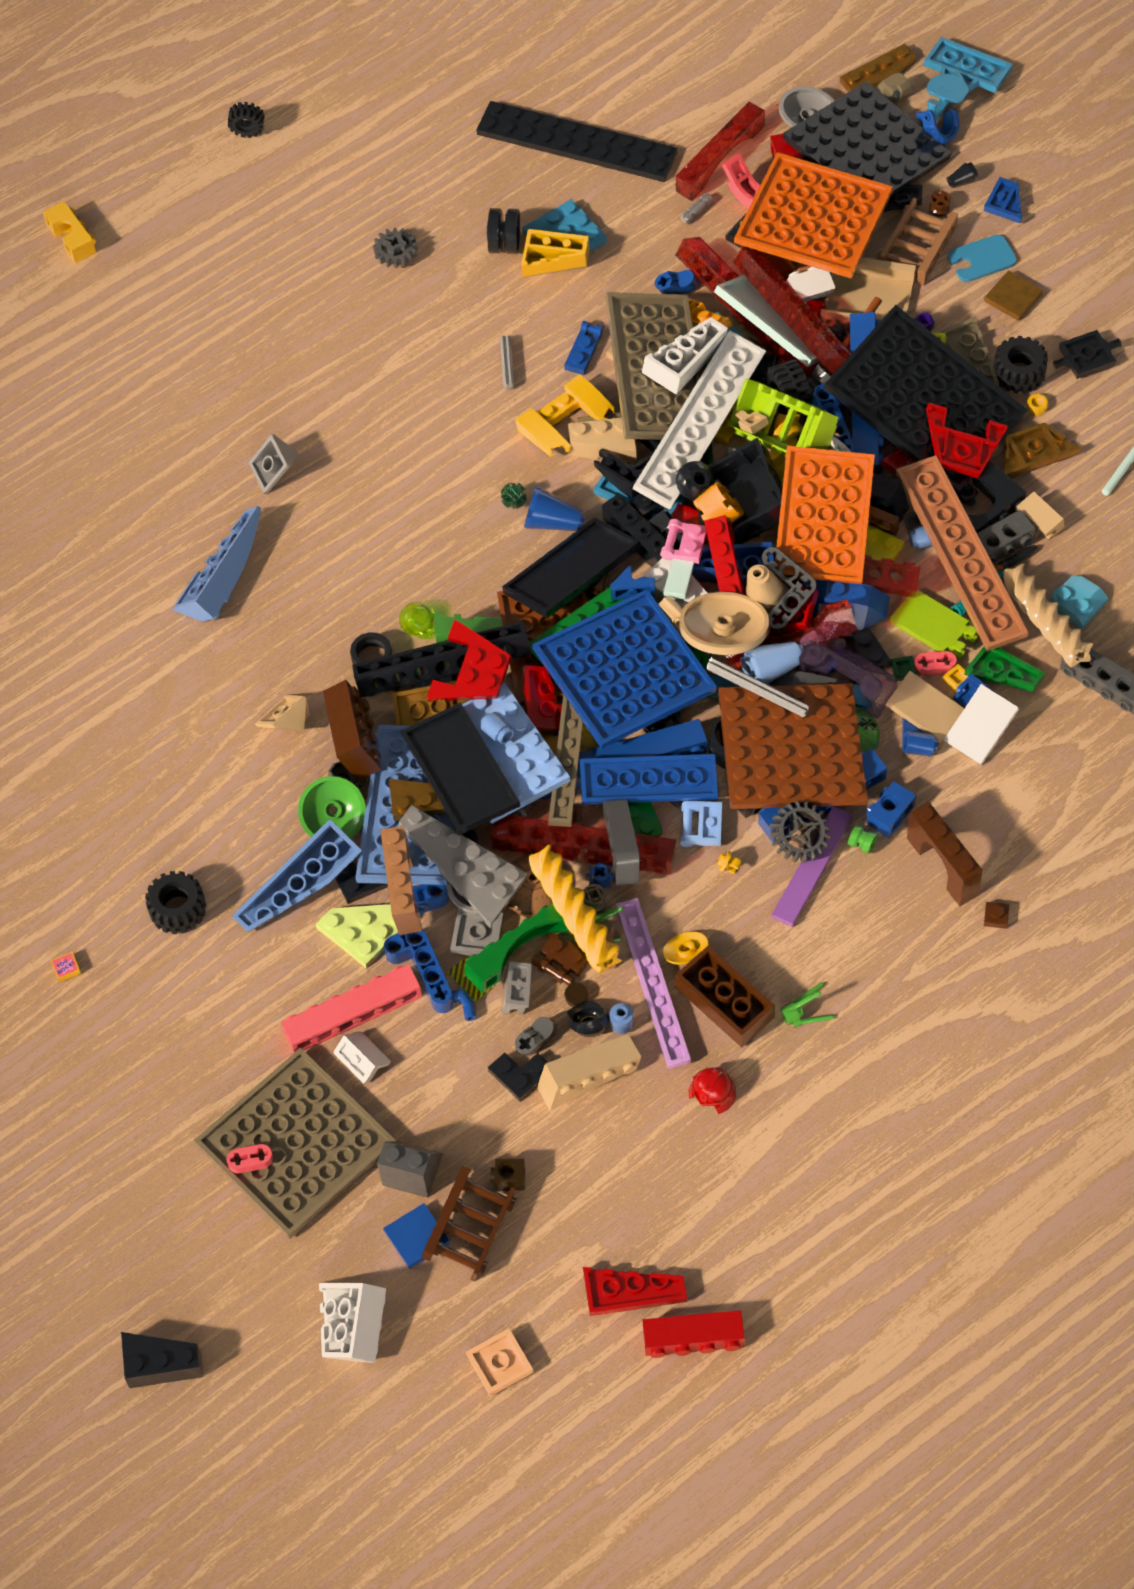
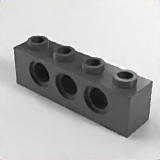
M1019 510L980 531L977 535L991 562L994 564L1003 556L1011 555L1016 549L1028 546L1034 539L1035 527Z
M1092 648L1089 652L1091 660L1089 662H1080L1072 668L1062 657L1060 670L1065 675L1075 678L1086 688L1098 692L1104 699L1111 700L1124 711L1134 714V674Z

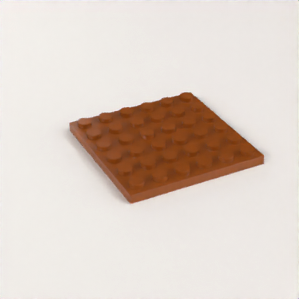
M853 684L771 686L808 704L809 711L805 717L785 709L743 687H719L718 696L730 809L784 808L788 803L793 806L795 801H799L800 806L804 802H808V807L813 805H867L868 798Z

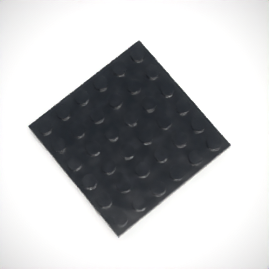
M867 81L783 133L782 137L783 140L809 162L893 186L891 196L950 159L952 154L951 151L935 141L920 125Z

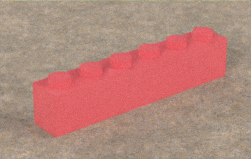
M409 964L399 966L384 976L374 977L370 982L362 986L352 987L348 992L340 996H332L328 1001L320 1005L310 1006L305 1012L288 1016L285 1021L281 1022L282 1029L293 1053L299 1048L305 1051L421 998V988Z

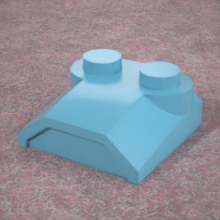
M1072 575L1061 587L1053 591L1049 601L1058 602V614L1069 615L1071 623L1084 629L1108 601V597L1099 586L1083 576Z

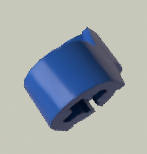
M683 270L681 272L667 271L658 275L655 280V286L662 294H672L674 292L685 294L694 290L698 285L697 277L690 270Z

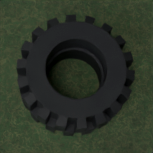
M1018 336V338L1010 337L1009 341L1004 340L997 347L993 366L999 386H1005V390H1013L1014 393L1019 391L1027 393L1028 390H1036V386L1040 387L1045 379L1048 362L1047 351H1044L1045 347L1039 345V341L1036 339L1032 341L1031 337L1022 338V336ZM1013 363H1024L1028 366L1019 367Z
M790 360L768 368L767 382L769 387L810 405L812 404V393L807 376L796 360ZM780 403L777 408L779 413L787 415L790 409Z
M170 871L169 875L161 874L159 880L157 878L153 880L154 885L148 886V893L145 895L146 906L152 922L155 923L158 929L162 928L165 933H168L170 930L172 934H177L178 931H181L183 934L187 932L186 929L188 928L193 930L196 928L195 923L200 924L202 921L201 916H205L206 901L198 880H194L191 874L185 876L183 871H179L178 874H175V871ZM174 897L187 898V901L178 908L165 907V904Z

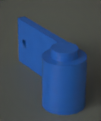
M902 717L903 753L929 757L936 753L938 740L935 739L934 735L924 733Z

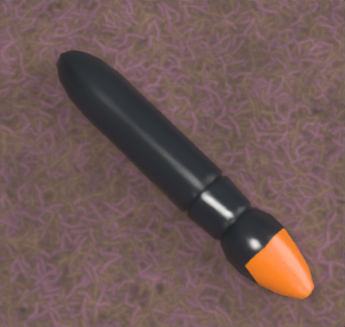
M1031 545L1007 560L999 562L995 566L996 571L1008 569L1035 553L1038 547Z

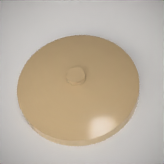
M713 592L701 595L688 602L681 611L679 626L683 638L693 647L711 654L733 655L752 650L765 640L769 630V616L760 603L748 596L732 592Z

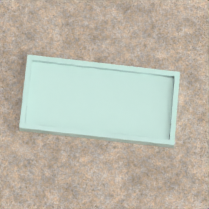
M751 272L717 285L714 291L807 367L835 355L842 345Z

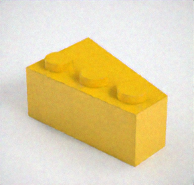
M528 229L521 263L523 277L586 267L590 252L589 236Z

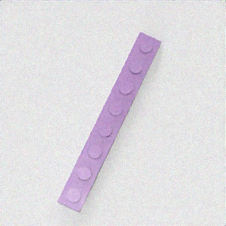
M635 898L617 903L616 908L623 907V910L618 912V917L667 1068L672 1069L690 1064V1055L639 900Z

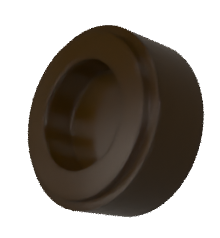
M572 983L565 989V1001L568 1005L574 1007L587 1002L588 991L583 984Z

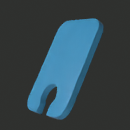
M993 235L950 250L948 260L951 265L957 264L961 260L969 261L971 266L966 269L956 270V274L961 281L970 282L1013 267L1016 263V256L1003 236Z

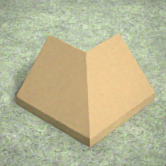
M285 695L255 725L264 728L304 731L305 720L311 716L305 696Z

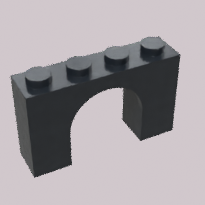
M989 460L978 478L974 477L973 485L991 500L993 507L984 514L968 515L976 533H979L1018 511L1016 506L1026 498V491Z

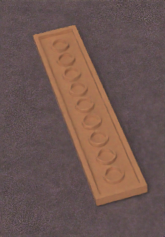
M935 455L898 468L896 475L898 479L902 480V486L986 650L990 651L1026 638L1028 631L937 456Z

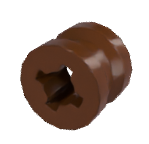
M939 190L932 193L929 210L934 216L942 217L949 213L951 197L947 192Z

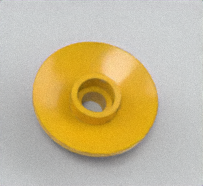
M698 932L681 933L671 938L665 944L663 955L672 964H688L709 945L708 939L705 935Z

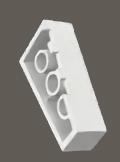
M708 318L690 329V332L686 335L678 336L671 344H665L656 353H650L645 356L642 373L677 394L716 353L727 334L728 328L715 319Z

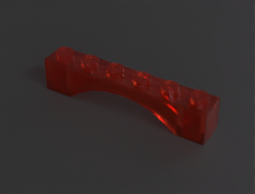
M749 101L676 175V192L693 201L705 188L711 175L724 157L741 142L753 139L765 127V110Z
M847 599L825 605L822 611L810 622L808 629L796 630L780 636L766 637L758 646L796 642L803 649H806L818 642L826 643L831 638L848 636L852 632L857 631L851 606ZM744 653L725 655L727 665L735 669L742 668L740 658L744 657Z

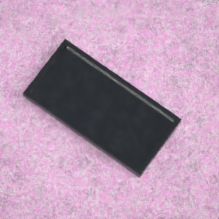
M595 517L503 585V593L548 619L641 548L640 541Z
M461 703L400 731L402 738L458 835L464 834L521 806L519 799Z

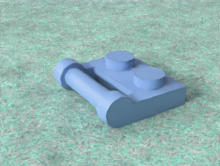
M682 802L683 831L680 837V845L682 847H691L693 845L721 846L722 802ZM694 811L699 812L698 835H691L692 813Z

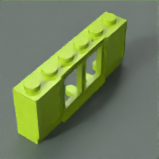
M746 378L727 426L735 429V434L745 437L750 441L758 438L766 448H772V451L784 455L787 446H790L785 441L797 411L808 417L796 447L828 450L836 431L839 417L762 383ZM780 403L790 409L779 437L775 439L767 434ZM741 410L748 414L755 411L766 416L769 425L762 428L760 432L751 434L740 429L737 424L740 419L735 417V414Z

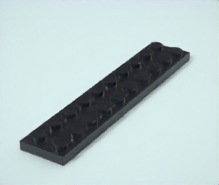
M494 101L489 102L476 129L477 135L660 182H665L677 155V147Z

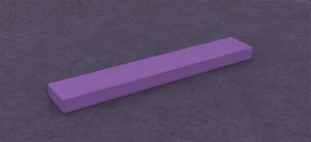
M832 806L826 817L829 821L824 824V826L831 827V830L825 833L831 836L829 841H825L828 847L821 849L823 854L821 856L815 855L813 861H810L807 857L805 863H800L772 913L773 919L793 927L853 819L852 814ZM817 835L815 836L811 844L812 847L815 844Z

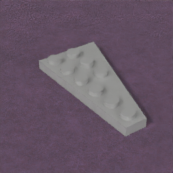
M412 805L399 821L398 826H404L406 835L411 841L424 851L430 862L433 861L444 878L460 896L465 897L471 904V908L476 913H479L485 920L486 925L491 928L526 880L527 873L465 836L458 835L453 829Z

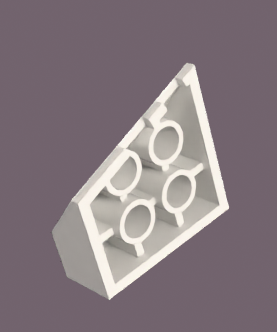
M319 1283V1291L323 1292L324 1303L320 1304V1313L324 1314L325 1321L321 1328L322 1357L375 1363L378 1353L379 1334L382 1327L381 1320L385 1305L386 1288L365 1283Z

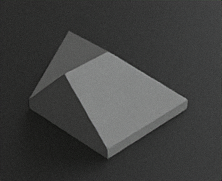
M274 434L268 437L248 462L264 494L270 492L298 455V452Z

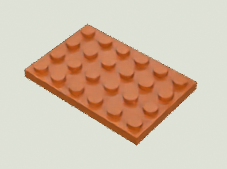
M787 446L776 548L813 577L814 580L862 585L875 457L873 454ZM775 556V563L778 564V567L775 569L779 571L780 566L786 561L782 559L780 563L776 560ZM786 566L782 571L785 577H793L795 575V569L792 566Z

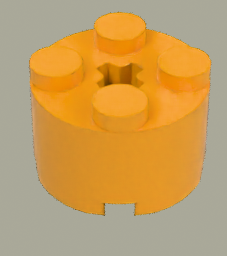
M720 482L713 484L693 501L695 506L704 513L701 515L703 520L726 515L731 519V524L733 525L743 516L744 511L735 498L732 499L728 494L730 491Z

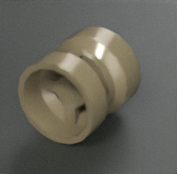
M597 884L588 885L583 890L585 892L584 901L588 906L595 908L596 915L600 914L606 907L605 890Z

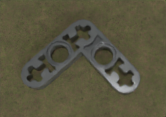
M770 547L764 550L762 554L763 564L791 587L768 615L769 626L774 630H781L814 593L816 582L813 577L779 549ZM768 553L770 555L776 553V560L780 563L782 559L786 561L780 566L779 571L775 569L778 567L777 563L774 561L767 562ZM786 566H792L795 569L793 577L787 578L783 575L782 571ZM799 573L803 575L800 577V580L804 583L807 581L811 582L810 591L808 589L805 591L801 590L802 584L798 581L796 585L792 583L797 579ZM795 597L798 600V606L794 609L788 608L785 604L786 599ZM782 606L791 615L788 617L785 613L781 619L783 623L774 625L772 616H779L782 610L778 608Z

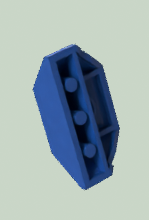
M815 580L816 590L819 593L812 615L814 619H816L818 603L840 606V613L847 610L856 613L855 616L849 615L846 617V622L852 623L854 625L853 628H847L842 623H838V626L843 629L861 632L887 618L890 597L875 587L866 584ZM803 582L802 588L810 587L811 582Z

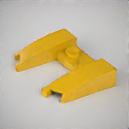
M578 375L565 384V392L538 411H534L531 408L515 419L518 431L550 457L553 456L551 451L553 448L562 446L566 452L572 450L571 445L552 427L569 414L581 408L595 420L607 419L605 415L608 410L611 413H615L613 405L582 375Z

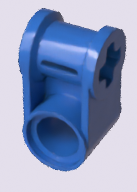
M421 884L413 886L420 914L442 908L449 901L445 885ZM437 892L442 893L439 896H433Z

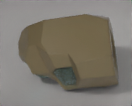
M902 73L889 76L876 88L890 101H897L911 93L910 82Z

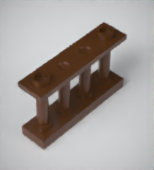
M462 1165L421 1258L431 1261L433 1254L445 1256L474 1269L470 1280L475 1281L478 1274L483 1276L488 1262L484 1261L506 1210L511 1212L516 1198L512 1196L515 1189L511 1187L506 1197L472 1182V1178L468 1177L471 1169ZM462 1190L465 1192L469 1190L502 1205L498 1218L463 1203V1200L459 1198ZM459 1211L492 1226L493 1229L489 1238L486 1239L453 1224V1221L449 1219L452 1212L457 1213ZM449 1232L484 1248L479 1261L444 1246V1242L440 1241L442 1234H448Z

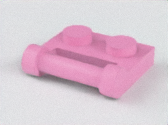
M671 519L668 525L669 533L660 553L661 557L666 560L674 558L693 561L699 564L707 536L706 527L703 525L681 523L677 519ZM677 533H681L683 536L679 550H674L673 547Z

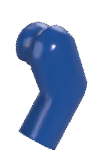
M463 988L453 990V1002L462 1001L465 1020H475L474 1001L467 991Z

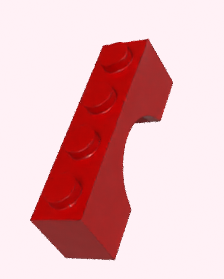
M723 515L704 520L719 592H732L746 596L745 584L735 556V537L731 519Z

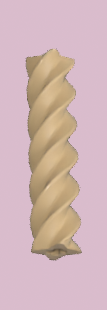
M1024 563L1014 569H1005L1003 585L1008 594L1018 603L1022 611L1029 616L1032 623L1040 629L1043 636L1051 642L1054 649L1063 656L1065 662L1071 668L1080 662H1089L1091 660L1089 652L1093 643L1081 641V629L1069 627L1070 616L1058 614V602L1046 600L1047 589L1035 587V575L1024 574Z

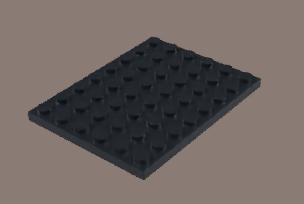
M897 305L889 311L823 386L827 392L915 462L935 456L926 407L929 403L947 408L945 427L985 438L986 427L990 420L1008 425L999 444L1028 411V409ZM944 469L956 494H958L970 480L971 476Z

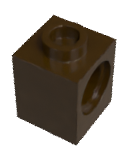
M495 1159V1167H491L490 1179L491 1182H495L496 1191H510L511 1187L515 1191H525L524 1159ZM505 1172L513 1173V1175L509 1178H505L502 1176Z

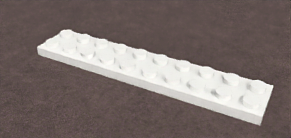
M729 330L634 484V490L669 510L672 508L680 494L676 485V474L679 468L687 462L701 460L738 399L745 379H750L766 352L764 349Z

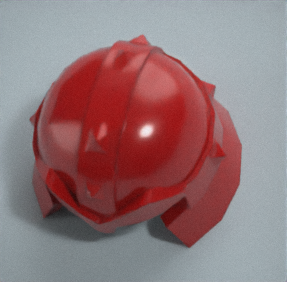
M706 1067L699 1071L696 1076H693V1081L688 1090L689 1099L695 1097L703 1107L715 1106L717 1113L721 1114L733 1105L736 1098V1087L733 1084L734 1081L730 1079L722 1067Z

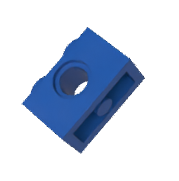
M894 781L889 787H885L881 791L880 799L876 804L872 803L866 811L868 815L867 825L888 838L892 836L912 811L916 802V795ZM886 807H892V808H894V809H893V810H887V809H885V808H886Z

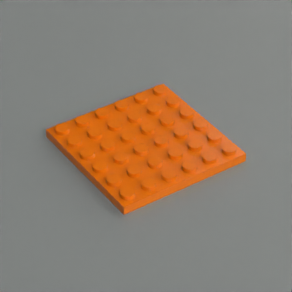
M777 152L734 237V243L852 279L892 194L893 186Z

